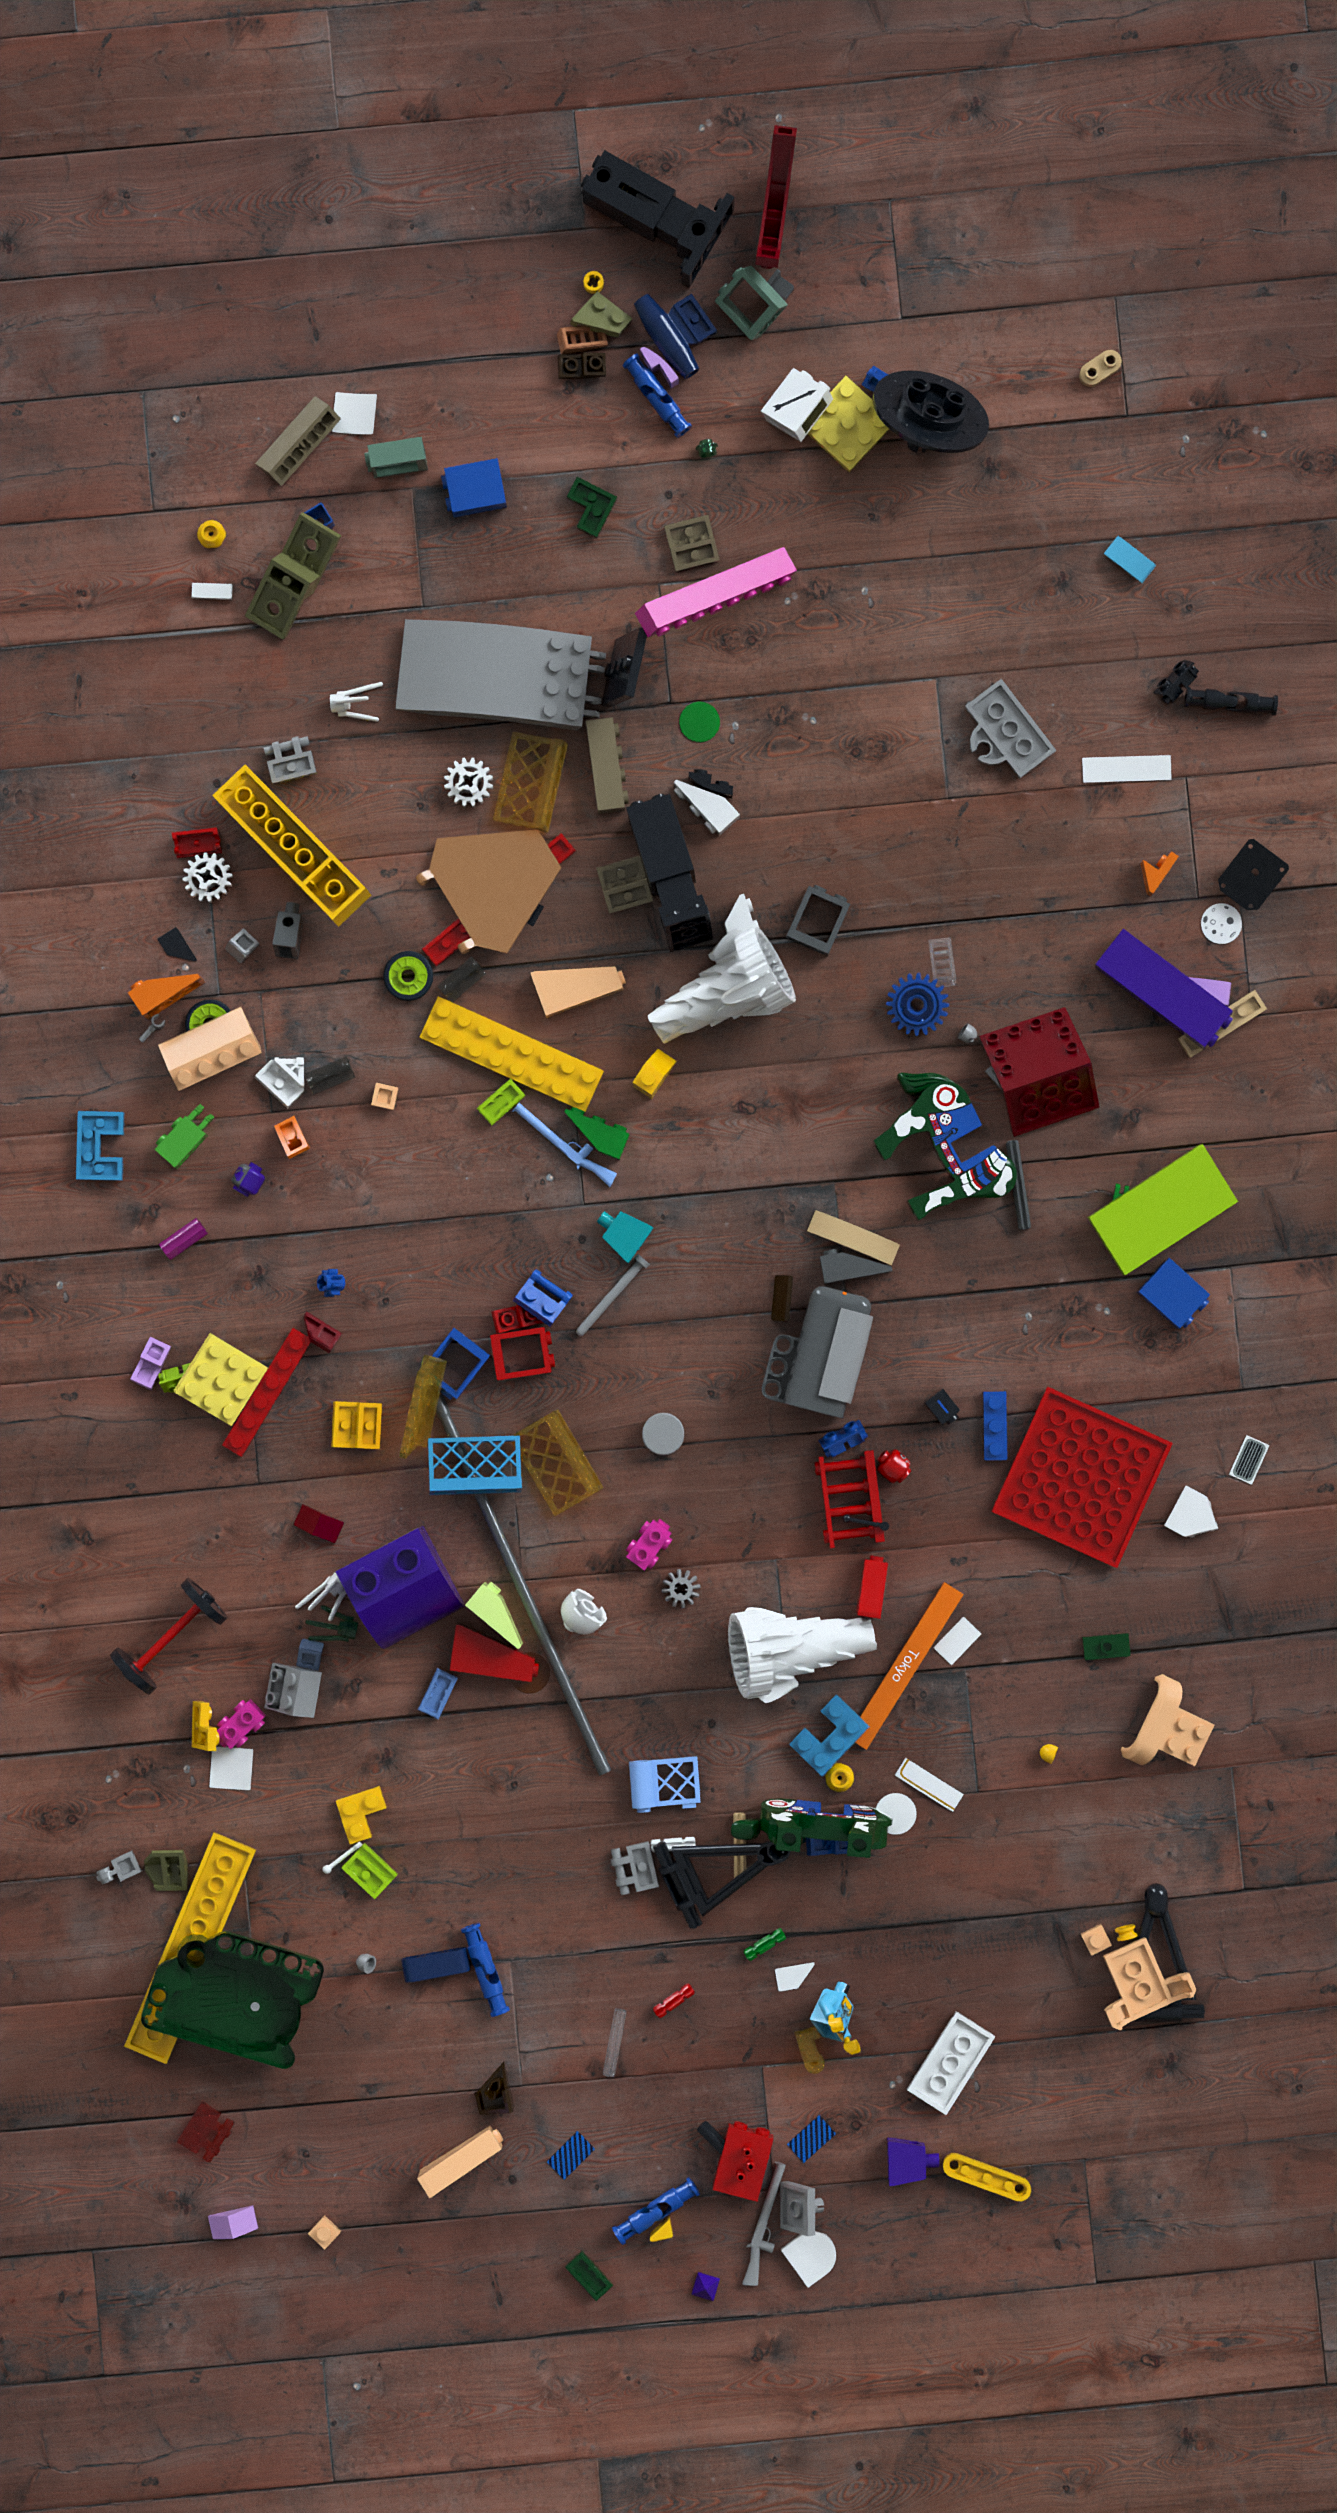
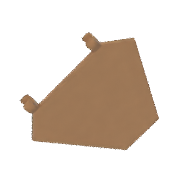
M537 829L437 838L429 870L418 874L416 879L421 886L427 884L433 878L437 881L471 937L458 945L463 955L475 947L508 954L562 868Z

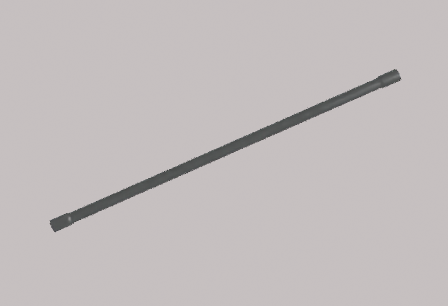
M441 1394L430 1399L448 1438L460 1437L443 1395ZM459 1443L454 1449L462 1458L468 1454L463 1443ZM468 1457L466 1461L474 1468L470 1457ZM463 1463L461 1467L467 1478L472 1471ZM474 1474L471 1478H476L478 1476ZM474 1494L589 1749L594 1766L599 1776L611 1771L610 1765L598 1744L486 1494Z

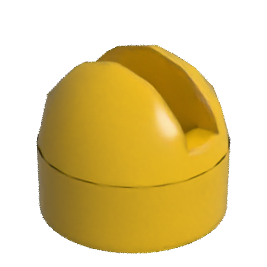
M1052 1744L1042 1746L1040 1749L1041 1758L1045 1762L1052 1764L1058 1747Z

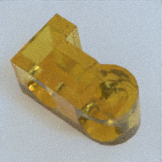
M813 2026L795 2032L806 2070L812 2074L820 2073L824 2069L825 2063L815 2043V2040L820 2038L818 2030Z

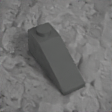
M837 1249L823 1251L824 1256L819 1257L824 1284L892 1272L891 1266L843 1252L837 1253Z

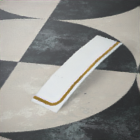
M907 1758L904 1759L895 1776L952 1812L964 1795Z

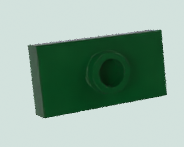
M1129 1633L1082 1637L1084 1660L1131 1656Z
M583 2250L565 2265V2268L595 2301L600 2299L613 2286V2283Z

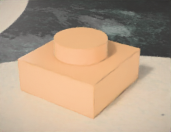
M376 1083L371 1105L394 1110L399 1088Z
M1101 1924L1081 1933L1091 1956L1112 1946Z
M324 2215L308 2232V2235L325 2250L340 2234L341 2230Z

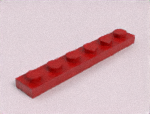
M292 1328L222 1446L243 1457L310 1346L311 1342L308 1336Z

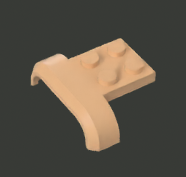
M1163 1674L1156 1676L1154 1680L1158 1683L1157 1696L1135 1742L1128 1748H1121L1122 1756L1139 1765H1145L1153 1759L1158 1750H1161L1195 1766L1213 1730L1214 1724L1179 1708L1182 1699V1686L1178 1681Z
M1145 1937L1103 1956L1121 1999L1104 2009L1113 2028L1122 2030L1124 2025L1175 2001L1194 1997L1196 1987L1190 1973H1180L1164 1979Z

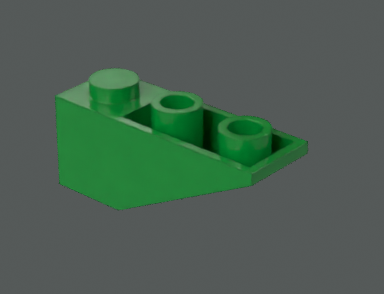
M572 1107L571 1110L565 1109V1114L599 1153L617 1160L621 1159L630 1136L626 1132L627 1128L618 1124H614L613 1127L606 1125L605 1119L593 1115L592 1119L584 1116V1111Z

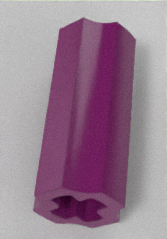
M195 1218L162 1241L159 1246L165 1255L172 1260L208 1233L201 1222Z

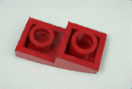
M519 1305L491 1312L496 1334L544 1323Z

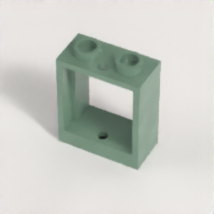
M751 265L745 268L740 267L733 273L732 277L734 279L729 284L726 283L718 291L720 295L716 298L715 302L750 340H754L763 335L788 304ZM744 279L769 305L754 324L729 299L730 295Z
M422 437L367 445L368 452L364 453L368 472H373L374 478L428 470Z

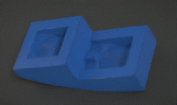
M806 1838L807 1855L846 1854L848 1841Z

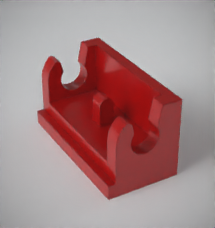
M217 827L172 832V839L175 845L174 853L177 859L195 857V855L203 856L204 853L208 855H213V853L222 854L220 831Z

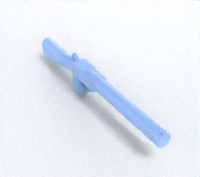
M520 1103L516 1105L512 1112L516 1111L577 1165L578 1170L582 1166L592 1171L605 1184L611 1187L617 1173L586 1159L593 1150L589 1144L586 1143L583 1148L580 1147L581 1150L577 1153L569 1146L571 1143L579 1146L577 1143L570 1142L567 1144Z

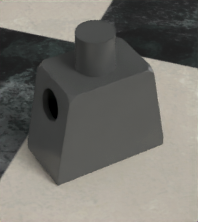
M287 902L285 912H278L272 944L276 957L299 958L303 920L301 914H298L300 907L298 903Z

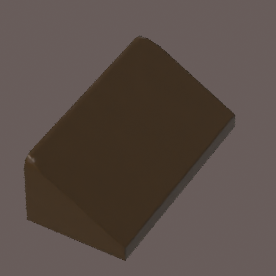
M775 1276L771 1314L773 1321H789L793 1285L792 1276Z

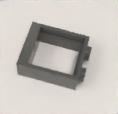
M814 885V887L808 886L786 939L828 956L850 904L847 903V898L835 894L833 897L826 893V889L818 885ZM811 895L842 908L827 943L796 930Z

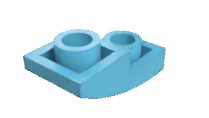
M1119 536L1116 537L1104 553L1106 557L1123 568L1125 572L1140 583H1143L1156 567L1151 560Z

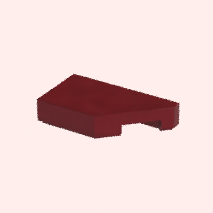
M306 1311L303 1318L310 1342L330 1353L342 1333Z

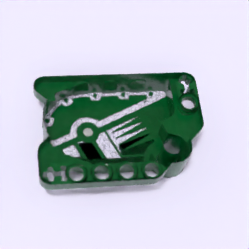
M222 1931L210 1938L193 1934L181 1941L176 1956L158 1965L142 2011L141 2021L144 2027L150 2030L281 2069H287L295 2062V2054L289 2043L295 2036L300 2024L301 2006L311 2002L316 1997L324 1973L323 1963L315 1957L229 1931ZM227 1936L231 1939L232 1944L229 1948L224 1949L219 1946L218 1941L221 1937ZM244 1943H250L253 1945L254 1951L250 1955H244L240 1951L241 1946ZM192 1950H199L204 1954L200 1961H191L187 1955ZM266 1950H273L276 1953V1958L273 1961L267 1962L263 1959L262 1956ZM290 1956H294L298 1960L297 1966L292 1969L285 1966V1960ZM302 1959L306 1960V1966L312 1967L313 1963L317 1964L319 1972L316 1971L311 1975L310 1970L304 1967L303 1972H299L302 1966ZM158 1989L163 1990L166 1994L165 1999L160 2002L152 1998L153 1992ZM153 2006L162 2007V2010L157 2008L155 2012V2017L158 2020L148 2023V2018L145 2016L151 2014Z

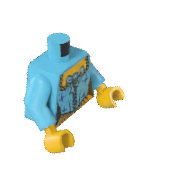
M837 1982L834 1990L824 1989L810 2020L822 2037L844 2042L845 2051L853 2055L859 2053L861 2049L856 2039L850 2041L852 2036L847 2029L853 2011V2005L847 1997L850 1986L843 1982Z

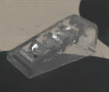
M951 937L928 940L933 980L938 979L936 987L941 985L945 987L955 986L956 973ZM947 947V950L934 951V948ZM948 956V958H949V959L935 960V957ZM949 965L950 967L945 969H936V967Z

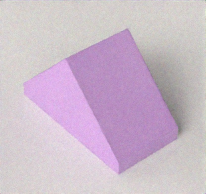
M253 2205L208 2216L213 2239H234L258 2229Z

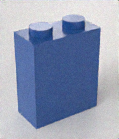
M498 458L444 468L445 475L441 476L443 489H448L449 497L445 498L447 510L448 512L452 511L453 517L507 508Z
M1167 1258L1136 1292L1176 1329L1186 1328L1194 1319L1192 1317L1193 1313L1197 1309L1202 1311L1209 1303L1207 1298L1210 1296L1204 1288L1170 1258Z

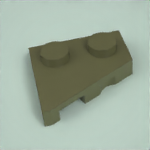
M597 291L571 319L570 324L574 327H577V324L590 327V331L603 332L618 338L631 324L633 318Z

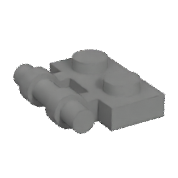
M297 736L293 737L291 741L283 743L277 741L273 742L271 746L264 747L266 756L275 755L274 760L267 761L273 785L317 774L312 752H302L301 748L310 745L308 736L303 738ZM294 749L295 755L282 757V752Z
M649 1841L626 1846L628 1853L626 1856H621L620 1848L611 1849L612 1859L610 1860L612 1866L615 1867L617 1879H615L616 1886L619 1887L621 1895L630 1893L628 1884L635 1883L636 1892L659 1887ZM630 1863L632 1876H626L623 1864Z

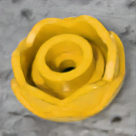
M209 520L200 525L197 537L203 547L218 548L226 537V531L219 522Z
M841 1763L834 1764L825 1774L827 1786L836 1792L848 1790L854 1782L852 1769Z

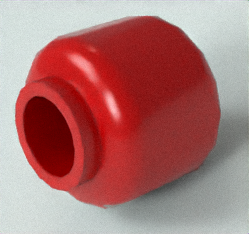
M897 1449L889 1452L885 1450L877 1459L879 1462L877 1471L890 1483H901L911 1472L909 1459Z

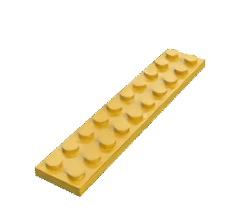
M213 1833L158 1965L177 1955L178 1946L185 1937L199 1934L210 1938L223 1931L256 1849L218 1833ZM192 1950L187 1955L191 1961H200L204 1956L199 1950ZM150 1983L124 2047L167 2064L178 2038L144 2027L141 2021L142 2011L151 1986ZM160 1989L155 1990L152 1994V1998L157 2002L163 2001L166 1997L165 1992ZM153 2006L151 2014L145 2016L148 2018V2023L158 2020L155 2017V2012L157 2008L162 2010V2007Z

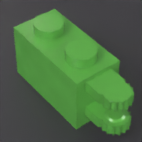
M201 1104L188 1117L185 1116L183 1119L179 1117L171 1126L173 1130L168 1135L163 1134L156 1142L158 1146L155 1150L176 1169L208 1137L204 1130L213 1121L214 1116L212 1114L207 1115L199 1126L193 1122L204 1109Z

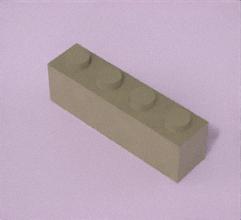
M613 717L586 721L598 814L625 811V804H629L627 790L623 791L622 782H625L626 778L624 768L619 767V759H623L621 746L616 745V737H620L618 723L614 724Z

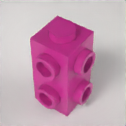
M653 1519L651 1523L646 1521L639 1531L642 1534L639 1540L635 1541L633 1539L626 1548L628 1552L626 1557L644 1571L647 1567L652 1569L659 1559L656 1554L661 1548L665 1551L673 1540L669 1537L672 1534L669 1531L671 1526L661 1519L657 1522Z
M251 1699L248 1702L242 1700L233 1709L236 1713L230 1719L226 1715L217 1724L219 1727L217 1730L219 1733V1743L224 1748L228 1746L232 1749L235 1745L238 1748L241 1747L248 1740L246 1735L251 1730L256 1732L265 1724L262 1720L266 1717L265 1713Z

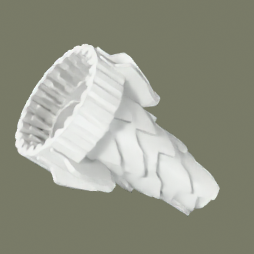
M750 927L745 931L733 929L708 954L709 958L716 962V965L700 972L699 978L682 986L679 990L680 992L666 999V1003L650 1013L648 1019L665 1044L684 1033L697 1031L709 1024L713 1027L730 1017L736 1019L742 1015L760 1016L778 1013L786 1006L794 1003L796 996L788 974L766 935L758 927Z
M750 1607L744 1612L731 1614L729 1618V1652L738 1689L744 1698H759L764 1703L772 1702L798 1687L799 1684L794 1677L795 1675L814 1673L815 1668L833 1666L837 1661L853 1659L857 1654L877 1649L870 1617L848 1620L839 1618L820 1620V1617L797 1620L796 1617L786 1618L784 1614Z

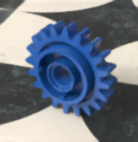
M918 972L916 979H913V976L909 973L907 975L908 981H905L902 977L899 978L901 986L897 984L892 985L896 993H888V996L893 998V1000L887 1001L886 1005L892 1006L893 1009L889 1010L887 1014L895 1015L891 1021L892 1023L900 1022L898 1030L906 1026V1034H909L914 1029L915 1036H918L920 1029H922L923 1033L927 1035L928 1027L933 1031L937 1029L935 1022L943 1024L944 1021L940 1016L948 1015L943 1008L950 1006V1003L943 1002V999H946L949 995L941 994L945 987L944 985L936 987L937 978L930 982V974H927L922 979L921 973ZM915 998L921 999L924 1003L923 1009H914L912 1000Z

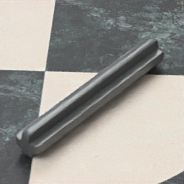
M1011 1140L1006 1142L1008 1158L1013 1161L1017 1171V1179L1013 1187L1019 1230H1026L1031 1228L1019 1142L1018 1140Z

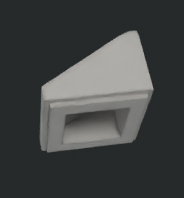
M243 928L229 940L225 950L239 963H243L260 943Z

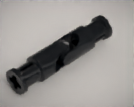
M1191 687L1186 688L1184 707L1187 708L1189 705L1201 706L1208 710L1226 707L1225 710L1250 714L1265 712L1276 716L1278 695L1262 697L1258 693L1237 691L1226 692L1227 695L1216 689L1202 691L1192 690ZM1237 695L1243 696L1246 701L1245 706L1241 709H1235L1238 703ZM1193 697H1201L1202 699H1193Z

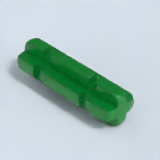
M778 1928L772 1932V1935L768 1934L754 1943L753 1947L749 1946L744 1949L746 1958L752 1961L758 1954L761 1955L776 1946L775 1943L784 1941L786 1935L783 1930Z

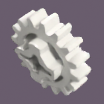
M465 757L462 758V764L454 761L455 768L448 767L447 769L450 776H444V779L449 782L444 785V788L446 790L451 789L447 794L448 797L455 796L454 803L457 804L462 801L463 807H466L467 803H471L472 807H475V801L483 804L482 797H490L487 789H493V785L488 783L493 780V776L486 775L490 771L489 767L483 769V762L480 761L478 764H475L473 757L470 762H467ZM465 768H473L476 769V771L468 772L465 770ZM458 773L459 782L454 786V778ZM466 778H468L469 780L474 779L472 781L473 786L469 787L468 785H465L464 780ZM484 778L483 788L481 791H479V782H481ZM469 793L472 797H464L460 794Z
M204 853L202 859L195 855L196 862L188 861L191 866L190 869L186 868L183 870L188 874L187 877L183 878V881L189 882L185 889L187 891L193 890L191 892L193 898L199 895L200 902H203L205 897L209 903H212V897L221 900L219 894L227 895L228 892L225 890V887H232L228 879L233 878V875L227 873L231 867L229 865L223 866L224 858H220L217 861L215 853H213L211 858H209L207 853ZM206 863L205 867L200 870L197 869L200 865ZM216 866L221 869L223 878L216 874ZM210 873L215 880H208L206 883L201 876H208ZM193 878L200 882L199 890L195 887ZM219 886L215 891L209 892L211 888Z

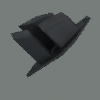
M1249 839L1219 877L1220 891L1244 909L1258 910L1288 872L1289 864L1255 839ZM1253 869H1257L1259 871V874L1257 876H1254V873H1251Z

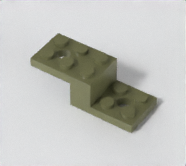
M302 512L293 527L282 553L271 559L245 617L279 638L285 639L304 600L315 592L339 543L341 535ZM307 539H313L315 541V550H312L308 547ZM271 602L278 605L279 613L271 611Z

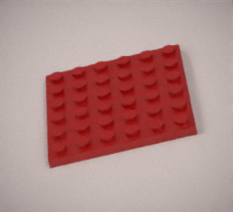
M1047 1386L991 1512L1112 1567L1118 1568L1173 1443Z

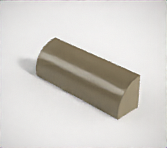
M314 396L255 464L273 481L282 486L341 418L327 403Z

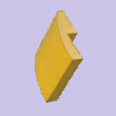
M333 1401L331 1447L380 1449L382 1403Z

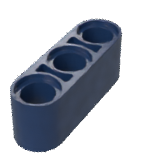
M467 1947L453 1948L401 1959L405 1983L470 1971Z

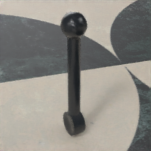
M848 1514L842 1517L844 1523L854 1522L880 1527L883 1531L888 1530L890 1527L888 1522L878 1523L853 1518Z

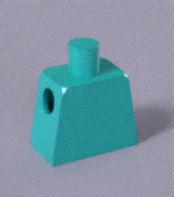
M604 1211L597 1220L598 1224L607 1229L602 1238L628 1264L654 1229L652 1226L620 1211L616 1218H613Z

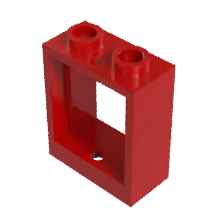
M545 1327L490 1335L497 1381L551 1373V1368L556 1367L554 1354H549L548 1345H552L551 1333L546 1331ZM540 1334L545 1367L506 1373L501 1340Z

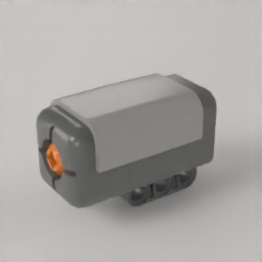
M825 1286L816 1287L809 1299L800 1338L779 1335L773 1342L762 1384V1394L769 1400L843 1419L846 1405L851 1404L874 1318L870 1316V1301L863 1296ZM782 1338L790 1342V1348L785 1352L777 1348V1342ZM774 1361H781L784 1364V1371L782 1373H773L771 1364ZM775 1383L778 1386L779 1390L775 1396L766 1394L765 1387L767 1384Z

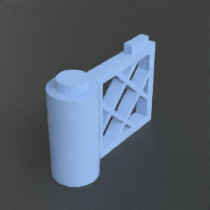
M697 1756L629 1762L632 1808L637 1809V1813L650 1812L651 1807L682 1804V1809L696 1808V1803H701ZM683 1762H692L693 1771L686 1778L678 1771V1768ZM671 1763H678L675 1768L671 1765ZM667 1764L673 1769L665 1780L657 1774V1765ZM675 1772L685 1780L677 1790L667 1783ZM692 1777L694 1780V1784L691 1781H689ZM658 1779H659L660 1781H662V1783L659 1785V1787H658ZM689 1783L694 1788L695 1798L685 1799L679 1792ZM664 1785L674 1792L669 1800L659 1801V1791ZM677 1795L681 1798L673 1800Z

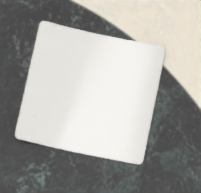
M336 392L334 411L341 420L335 425L332 432L373 434L377 394Z

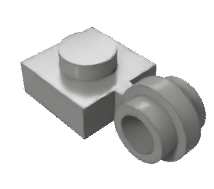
M133 1850L112 1859L111 1863L114 1869L110 1870L109 1866L96 1872L98 1875L96 1878L103 1885L114 1880L113 1875L117 1873L121 1882L142 1872Z

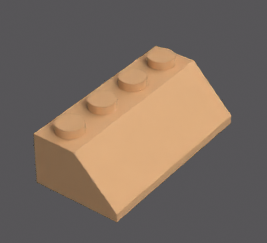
M242 1007L158 1044L178 1091L262 1053L261 1046Z

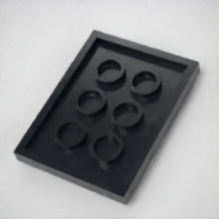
M638 628L615 639L611 661L605 669L604 675L607 679L601 706L610 708L634 697L647 639L643 628Z

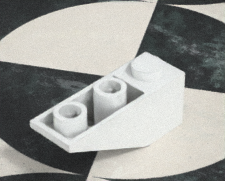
M678 780L674 781V786L676 787L674 792L681 800L686 799L691 804L689 809L695 816L699 817L701 815L706 821L704 823L705 827L712 834L716 832L720 836L740 818V814L724 797Z

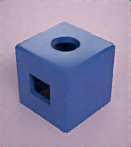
M322 503L304 512L315 520L322 518L324 520L323 525L330 529L335 526Z

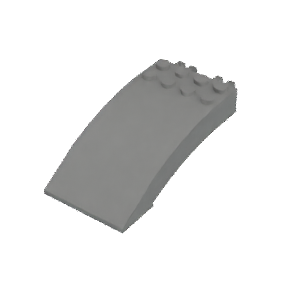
M405 619L395 710L436 716L517 722L578 731L582 727L583 717H600V712L584 710V704H601V698L586 696L588 672L602 674L605 671V667L589 665V659H606V653L590 650L591 636L498 624Z

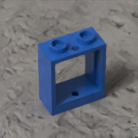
M453 1328L422 1368L421 1372L424 1374L422 1378L432 1386L435 1383L442 1388L440 1392L451 1400L453 1397L458 1399L491 1355L456 1328ZM453 1339L480 1359L457 1390L430 1371Z

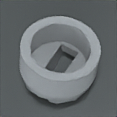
M966 1023L961 1029L958 1039L965 1043H972L977 1038V1031L972 1025Z
M361 1954L356 1960V1965L361 1972L369 1974L375 1969L376 1958L369 1954Z

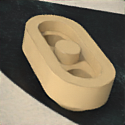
M1106 350L1086 363L1081 368L1079 374L1082 384L1087 387H1094L1116 373L1122 363L1120 354L1114 350ZM1112 358L1114 363L1108 364L1106 359ZM1093 370L1096 375L1091 377L1088 375V371Z

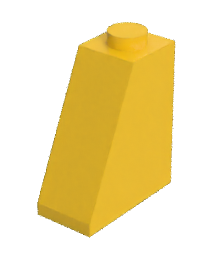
M657 1049L646 1061L632 1082L633 1087L653 1099L677 1061L660 1049Z

